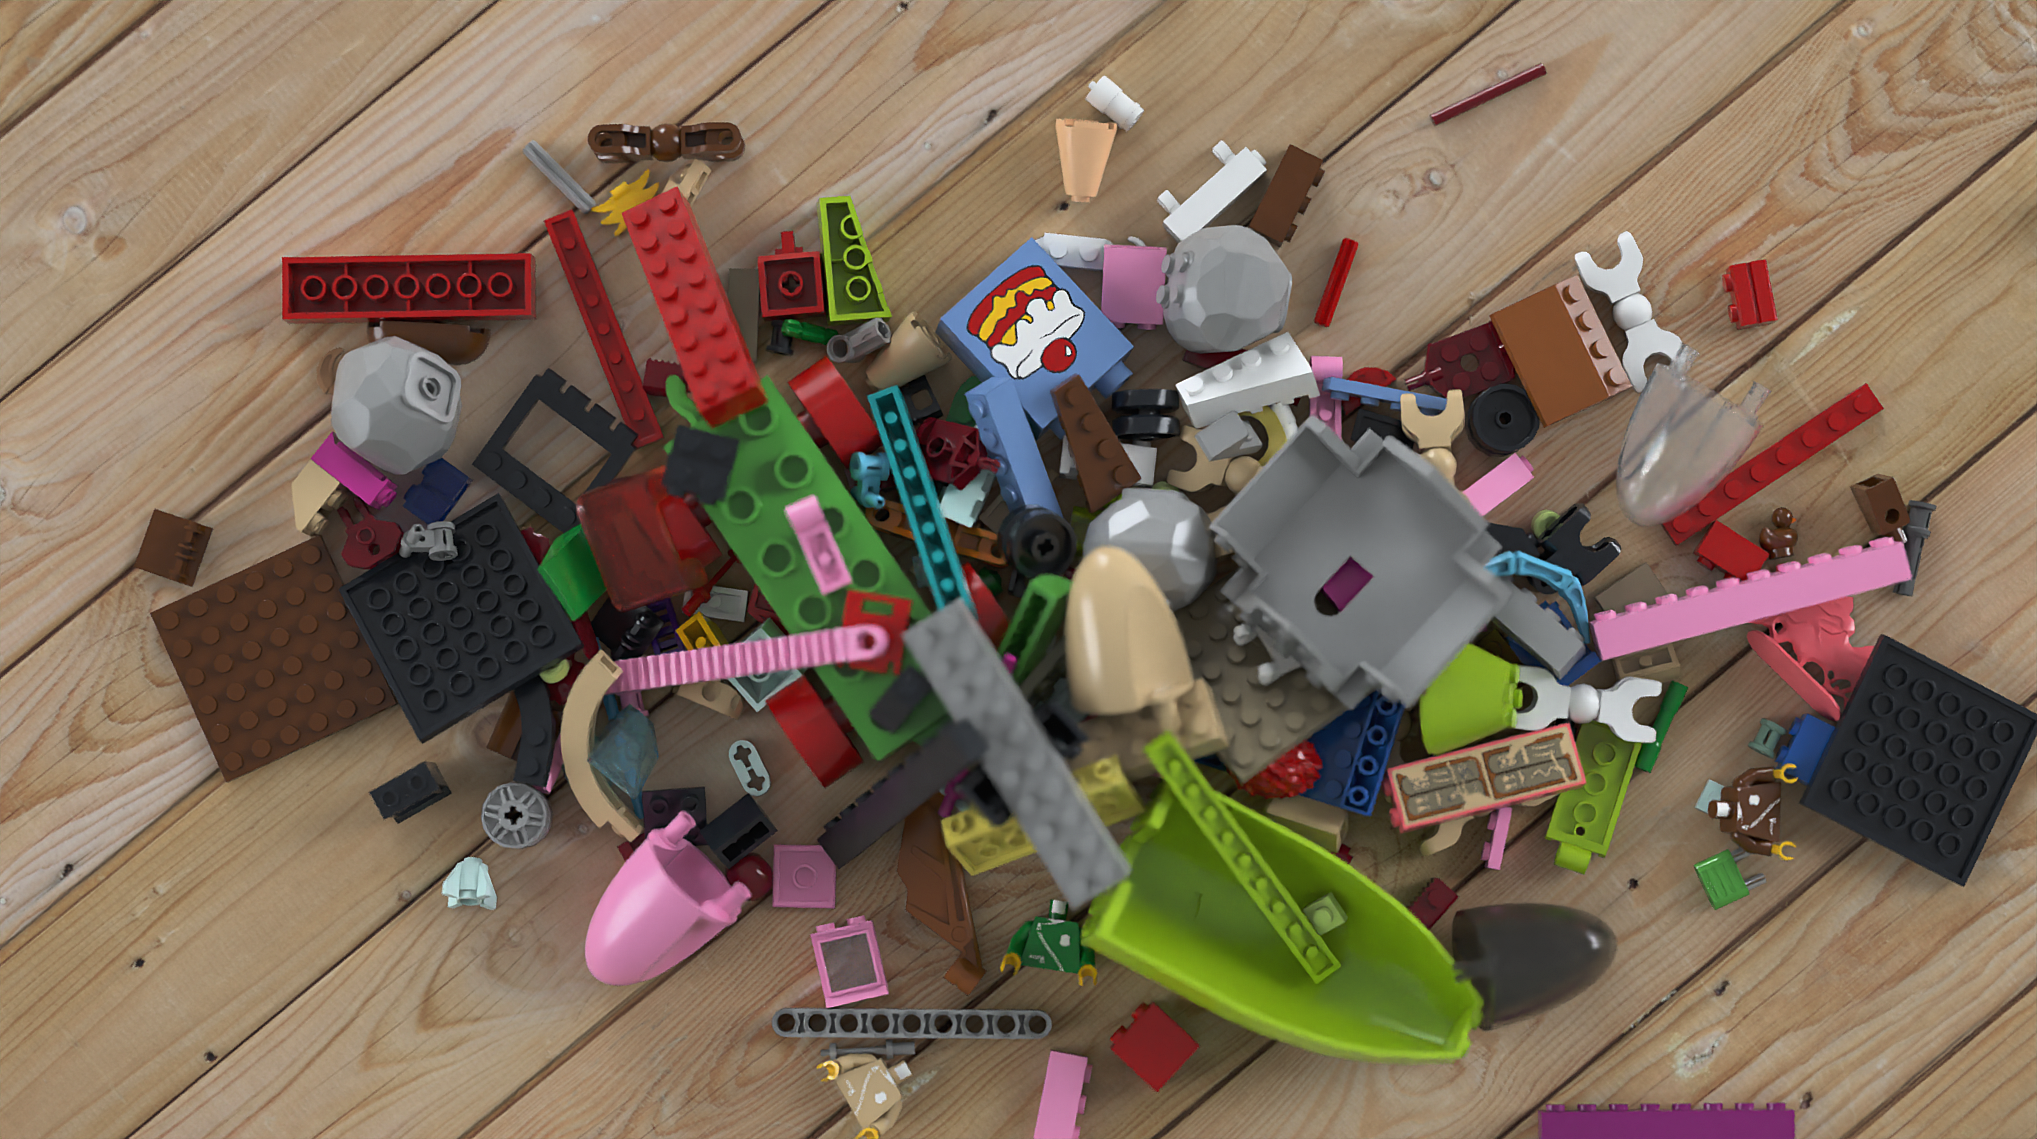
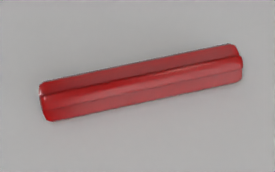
M1350 238L1342 240L1314 318V323L1319 326H1330L1359 244Z

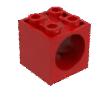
M1143 1001L1131 1014V1017L1135 1020L1127 1028L1121 1025L1110 1037V1040L1113 1042L1110 1050L1153 1090L1158 1092L1200 1045L1153 1001L1149 1005Z

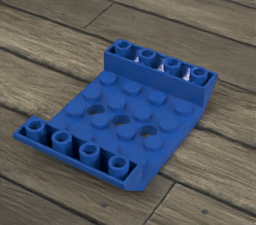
M1375 690L1362 699L1352 710L1348 709L1315 732L1307 741L1314 744V748L1322 760L1323 767L1318 770L1320 778L1314 782V788H1307L1304 793L1299 795L1351 812L1371 816L1406 705L1399 700L1394 704L1380 690ZM1215 752L1193 759L1196 763L1227 773L1225 764Z

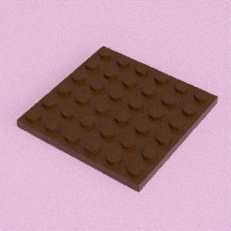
M322 535L315 536L150 613L227 783L398 704L390 685L338 589L344 583Z

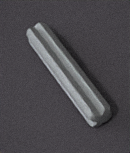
M531 141L524 147L523 153L583 214L589 213L591 208L595 207L596 202L536 141Z

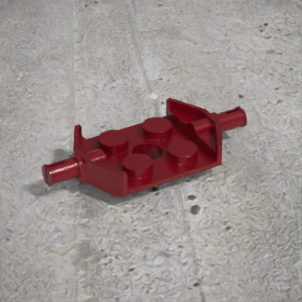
M1489 321L1486 324L1435 343H1429L1426 347L1424 371L1421 374L1404 379L1405 385H1408L1406 388L1409 392L1422 386H1429L1439 396L1447 399L1448 391L1460 389L1462 391V398L1487 390L1490 387L1513 380L1515 368L1492 321ZM1473 355L1476 357L1478 367L1475 371L1469 372L1462 368L1461 359L1463 356Z
M929 417L916 430L932 480L951 484L959 491H962L981 473V470L996 473L998 472L996 467L1000 468V461L998 459L987 458V451L980 440L978 428ZM943 446L942 450L935 454L937 448Z

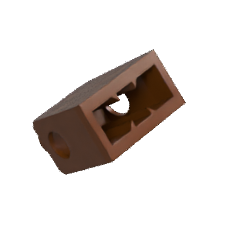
M1876 474L1850 486L1873 533L1885 535L1888 538L1892 537L1893 541L1903 542V544L1908 541L1902 526L1910 523V517L1894 477Z

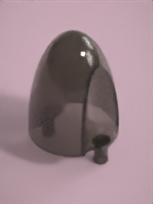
M1506 903L1462 909L1455 913L1452 923V949L1454 961L1456 962L1452 964V973L1463 971V973L1453 976L1455 982L1461 983L1469 980L1484 1000L1480 1011L1483 1013V1018L1478 1027L1483 1031H1490L1539 1016L1582 994L1596 983L1611 966L1617 952V939L1609 925L1591 913L1563 905Z

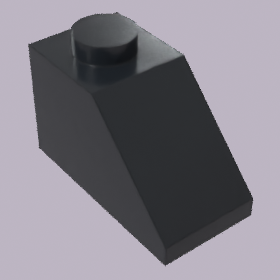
M1489 523L1485 528V532L1502 546L1493 557L1507 551L1512 553L1521 551L1535 558L1540 555L1537 550L1540 544L1530 531L1525 533L1522 528Z
M909 664L888 687L868 714L893 735L934 687L927 678Z

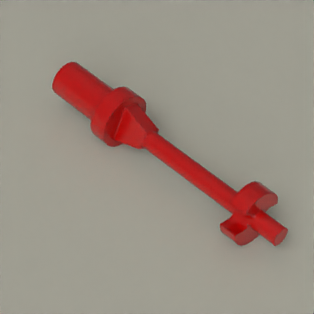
M732 548L727 551L730 559L708 583L701 587L697 586L693 590L694 595L682 607L684 614L691 617L703 603H708L711 599L710 592L719 579L735 561L738 564H742Z

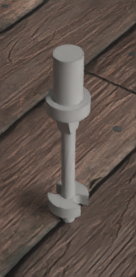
M886 1040V1045L837 1049L836 1043H830V1049L821 1050V1056H830V1061L837 1059V1055L876 1053L886 1054L887 1059H893L894 1055L915 1054V1042L893 1043V1040Z

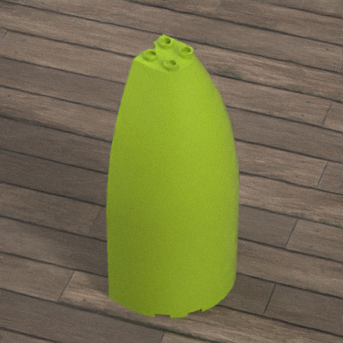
M1163 778L1150 794L1149 798L1152 801L1149 800L1145 805L1146 812L1136 815L1130 825V830L1133 831L1132 834H1128L1119 845V849L1132 870L1128 877L1094 896L1088 911L1093 917H1088L1081 933V937H1083L1081 943L1228 1021L1263 1036L1320 1055L1358 1062L1399 1065L1452 1064L1460 1057H1465L1471 1046V1041L1468 1040V1033L1470 1029L1475 1030L1483 1018V1013L1480 1011L1484 1000L1458 964L1432 933L1399 901L1356 869L1315 843L1213 790L1305 916L1304 907L1329 892H1332L1348 916L1344 923L1320 936L1341 964V967L1315 984L1166 780ZM1195 891L1202 893L1203 897H1201L1198 916L1193 924H1191L1190 907Z

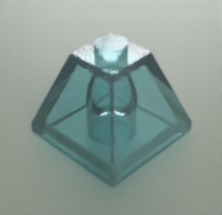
M629 704L609 720L587 758L590 764L632 799L638 797L659 759L654 723Z

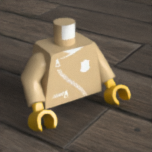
M849 1053L833 1061H826L817 1065V1069L826 1067L828 1070L827 1078H823L821 1081L835 1080L862 1126L863 1130L856 1135L855 1139H859L861 1136H866L868 1139H879L893 1127L903 1108L901 1099L904 1095L898 1085L913 1076L905 1060L888 1069L882 1058L877 1059L872 1054Z

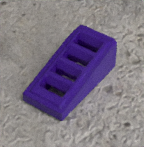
M668 595L646 603L645 605L654 613L667 609L668 613L659 617L664 622H671L670 626L660 630L651 643L655 655L688 651L675 631L680 627L670 596ZM671 634L675 635V637L663 642L659 641L660 638H663L665 636ZM678 646L676 649L663 653L664 650Z

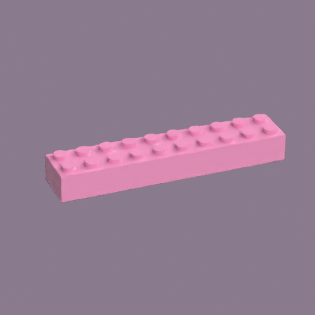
M1883 537L1869 541L1870 547L1862 549L1861 545H1853L1838 549L1839 555L1831 557V554L1822 553L1808 557L1809 563L1800 565V562L1792 561L1778 565L1777 572L1769 573V570L1765 569L1746 574L1748 580L1739 581L1738 578H1727L1717 581V587L1708 590V587H1704V585L1686 589V596L1677 598L1676 594L1673 595L1672 593L1656 597V604L1646 606V602L1643 603L1642 601L1624 606L1626 612L1616 614L1611 609L1594 614L1595 620L1588 622L1597 656L1601 660H1606L1910 580L1912 576L1903 542L1893 541L1892 537Z

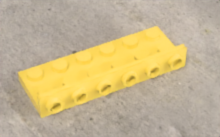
M1114 755L1071 771L1105 826L1146 812L1143 799L1123 774L1118 756ZM972 809L944 818L941 821L947 848L971 876L1037 852L1015 815L1001 827L997 826L996 828L990 827Z

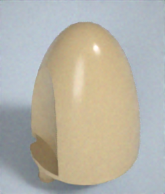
M1114 546L1097 548L1085 557L1077 569L1067 602L1065 659L1072 707L1079 712L1101 716L1109 713L1137 710L1148 704H1156L1160 729L1168 731L1174 730L1176 727L1179 728L1181 724L1175 700L1178 698L1177 696L1185 693L1192 687L1194 679L1184 641L1170 606L1151 574L1131 554Z

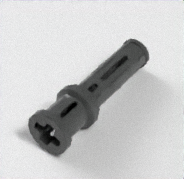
M1909 500L1908 505L1911 507L1909 513L1910 523L1903 526V531L1908 540L1904 543V549L1912 579L1895 583L1893 593L1913 597L1922 548L1925 539L1930 537L1931 531L1928 530L1932 512L1936 511L1937 506Z

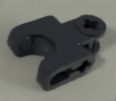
M1577 503L1565 511L1539 536L1537 541L1545 551L1537 559L1571 571L1572 575L1579 579L1581 586H1584L1620 554L1621 545L1616 539L1604 537L1592 546H1583L1580 542V534L1584 526L1590 521L1591 514L1584 503ZM1526 576L1528 582L1542 594L1549 595L1558 591L1542 580Z

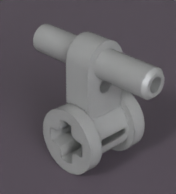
M448 521L434 522L427 526V530H424L420 524H414L411 530L405 532L401 539L400 555L406 558L412 552H429V557L437 561L450 560L457 557V547L453 543V534L456 532L455 524Z

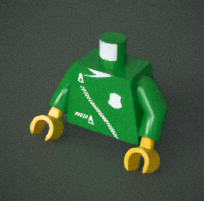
M1051 899L1048 918L1035 916L1034 920L1025 921L1012 936L1007 953L1000 966V970L1003 972L1006 964L1013 965L1015 967L1014 976L1018 974L1020 966L1023 965L1078 974L1080 986H1083L1082 979L1086 976L1093 978L1094 986L1097 984L1095 950L1081 943L1083 928L1079 927V923L1066 921L1069 902Z

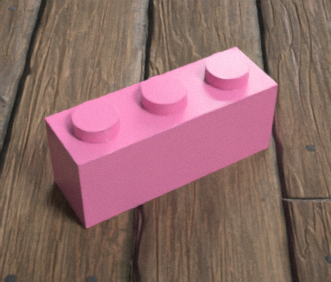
M1051 1049L1033 1139L1079 1138L1081 1127L1075 1126L1077 1113L1083 1114L1087 1096L1081 1095L1083 1082H1090L1093 1066L1087 1064V1056Z

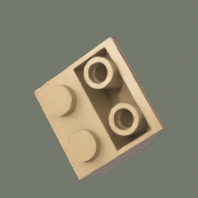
M312 460L307 463L291 484L296 529L311 537L315 533L319 535L329 524L328 516L331 512L342 507L349 498V495L346 494L349 489Z

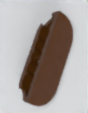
M380 321V323L367 322L368 342L372 343L384 337L396 336L439 355L449 365H465L477 360L485 352L490 340V329L470 328L469 325Z

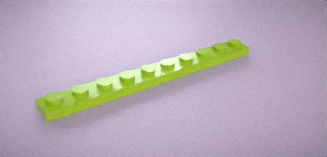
M1169 730L1144 747L1143 750L1315 984L1341 967L1336 957Z

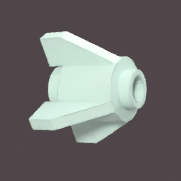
M476 857L464 858V861L459 862L443 882L442 895L448 896L449 908L453 909L462 905H480V907L490 910L496 909L497 896L488 874V866L482 863V859Z

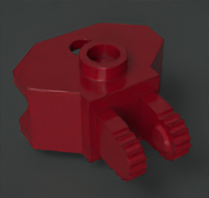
M357 497L353 500L357 510L364 518L362 521L355 524L347 509L343 506L337 509L338 514L347 527L345 532L348 535L341 555L348 566L370 570L399 553L401 539L405 533L401 526L395 522L378 520L376 516L371 514L365 502L360 497ZM379 546V553L374 555V548Z

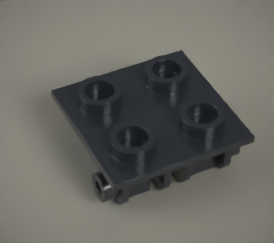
M620 582L591 621L595 636L611 650L610 658L613 661L642 657L666 623Z
M705 786L642 791L645 841L649 838L648 834L652 830L665 829L678 816L680 811H684L694 819L696 825L683 838L694 846L708 845L699 832L707 825Z

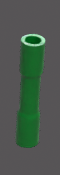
M1671 680L1660 704L1659 713L1652 726L1656 730V740L1652 743H1643L1634 767L1651 773L1675 714H1677L1688 690L1687 686Z

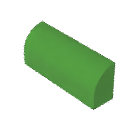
M1043 575L1031 581L1000 644L997 654L1001 661H1003L1006 654L1017 658L1011 677L1018 688L1045 657L1066 615L1068 596L1072 581L1054 575Z

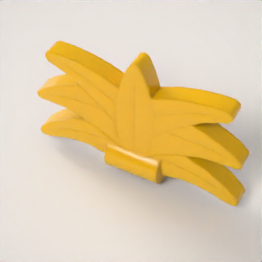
M649 169L631 184H627L624 181L610 191L613 196L608 201L591 208V211L596 213L612 211L607 218L601 221V224L613 225L619 223L618 228L614 232L615 236L620 235L627 229L621 213L653 198L659 188L658 182L644 189L649 179Z

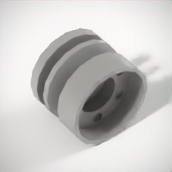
M511 782L500 785L489 793L482 806L481 820L484 831L492 841L502 847L524 849L535 846L546 837L552 827L553 811L551 803L544 793L536 790L532 785ZM514 807L523 814L522 818L517 819V824H515L514 820L508 818V813H512Z

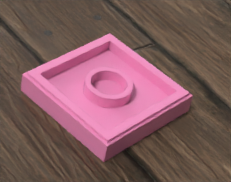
M774 844L772 907L835 908L836 865L822 846Z

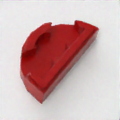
M1364 367L1353 372L1346 380L1388 387L1397 379L1387 370L1377 367ZM1349 396V401L1341 400V407L1345 416L1362 405L1360 404L1361 398Z

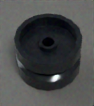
M1499 384L1488 388L1471 402L1465 414V430L1469 441L1478 451L1488 456L1504 457L1516 453L1534 439L1540 426V419L1526 390L1512 384ZM1504 417L1506 423L1502 424L1499 419Z
M1134 389L1113 392L1112 410L1120 414H1131L1129 416L1117 417L1112 421V430L1117 438L1134 441H1154L1179 437L1180 419L1171 415H1160L1175 412L1179 409L1178 391L1168 389Z
M1037 504L1022 505L1012 510L1002 520L997 533V547L1001 558L1011 568L1028 578L1036 579L1043 575H1062L1072 564L1076 554L1077 538L1073 527L1060 515Z

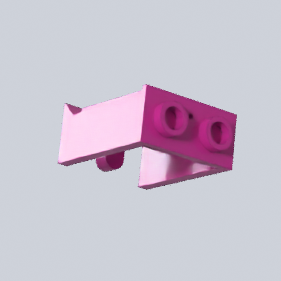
M333 431L311 457V460L367 504L378 510L382 506L387 508L397 496L395 490L398 485L338 439Z

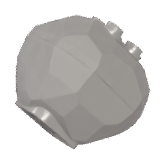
M1239 225L1203 228L1181 241L1176 246L1174 253H1171V255L1167 254L1164 257L1161 269L1163 273H1166L1168 281L1167 285L1159 287L1156 294V302L1161 304L1168 332L1174 341L1185 349L1199 354L1238 351L1272 333H1278L1282 330L1287 316L1292 275L1266 238L1247 227Z
M396 336L384 337L346 353L339 362L331 408V424L338 439L351 450L382 470L394 475H404L440 459L449 450L455 438L462 409L460 376L439 355Z
M1140 488L1122 489V499L1110 504L1089 524L1083 547L1084 559L1093 550L1102 546H1114L1128 552L1151 574L1167 600L1172 613L1199 598L1214 581L1217 572L1214 544L1216 537L1215 533L1209 528L1211 520L1201 506L1190 502L1182 492Z

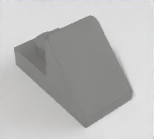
M1236 411L1226 414L1195 435V439L1209 462L1256 453L1263 445L1249 421H1242Z

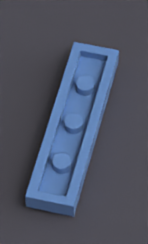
M1335 377L1323 380L1322 391L1331 393L1330 398L1349 401V396L1361 398L1360 404L1379 406V402L1391 404V410L1401 411V394L1412 393L1415 395L1418 409L1426 416H1437L1446 409V398Z

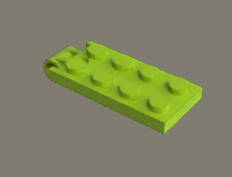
M1592 720L1589 723L1580 724L1575 745L1586 784L1582 788L1559 793L1544 837V839L1550 841L1553 839L1560 842L1555 855L1554 865L1584 875L1592 852L1598 854L1599 857L1605 858L1642 742L1625 741L1617 737L1606 723ZM1578 827L1584 829V833L1581 836L1576 833Z

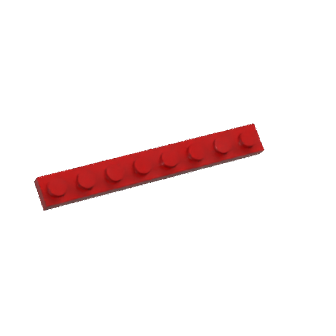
M573 209L543 220L624 423L639 434L633 445L638 450L665 439L649 397L643 389V382Z
M1865 383L1658 520L1674 545H1679L1883 410V406L1868 384Z

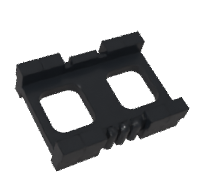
M925 375L909 382L908 387L904 386L899 389L905 399L914 426H918V423L922 424L923 420L929 417L938 419L944 416ZM922 390H927L933 402L930 406L917 410L911 397Z

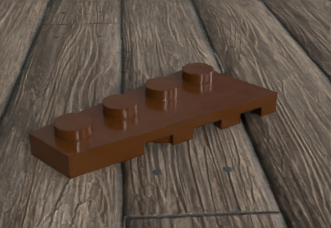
M1073 374L1050 390L1061 428L1065 431L1069 444L1067 445L1068 451L1075 463L1078 473L1076 476L1079 486L1083 489L1087 511L1093 514L1120 495L1122 489L1130 488L1142 478L1081 376Z

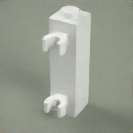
M1221 140L1213 147L1212 151L1225 164L1221 170L1182 205L1177 202L1168 190L1158 197V203L1170 214L1163 221L1162 226L1178 243L1193 233L1207 228L1266 174L1267 169L1264 167L1266 161L1256 150L1250 152L1245 147L1235 155L1225 142Z

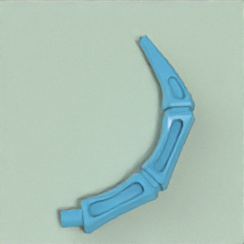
M1507 551L1493 557L1484 566L1497 577L1513 574L1531 576L1546 582L1554 590H1558L1559 596L1565 599L1571 607L1579 633L1585 639L1582 643H1590L1585 596L1579 579L1573 576L1571 571L1521 551H1515L1514 553Z

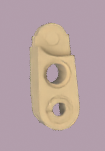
M722 679L674 686L672 693L736 720H739L744 709V697L738 690L726 685V681Z

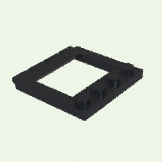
M548 368L543 376L539 374L534 376L472 465L565 533L588 518L636 451L637 447L633 443L639 434L623 422H620L614 430L610 428L616 420L615 416L597 403L594 404L590 411L586 410L592 399L573 385H570L565 393H563L561 390L567 381ZM539 400L612 454L576 504L504 451V448Z

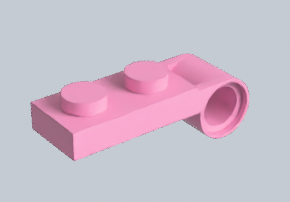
M1310 356L1309 366L1314 373L1320 396L1309 399V417L1314 415L1328 425L1342 440L1341 400L1330 398L1331 393L1322 391V386L1325 378L1335 377L1342 379L1343 359L1342 357Z
M815 495L785 507L822 594H828L853 583Z

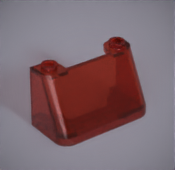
M664 465L614 479L583 493L576 502L578 517L614 607L622 612L635 610L700 588L709 583L701 562L695 558L680 560L658 502L668 497V494H666L667 488L661 486L665 470Z

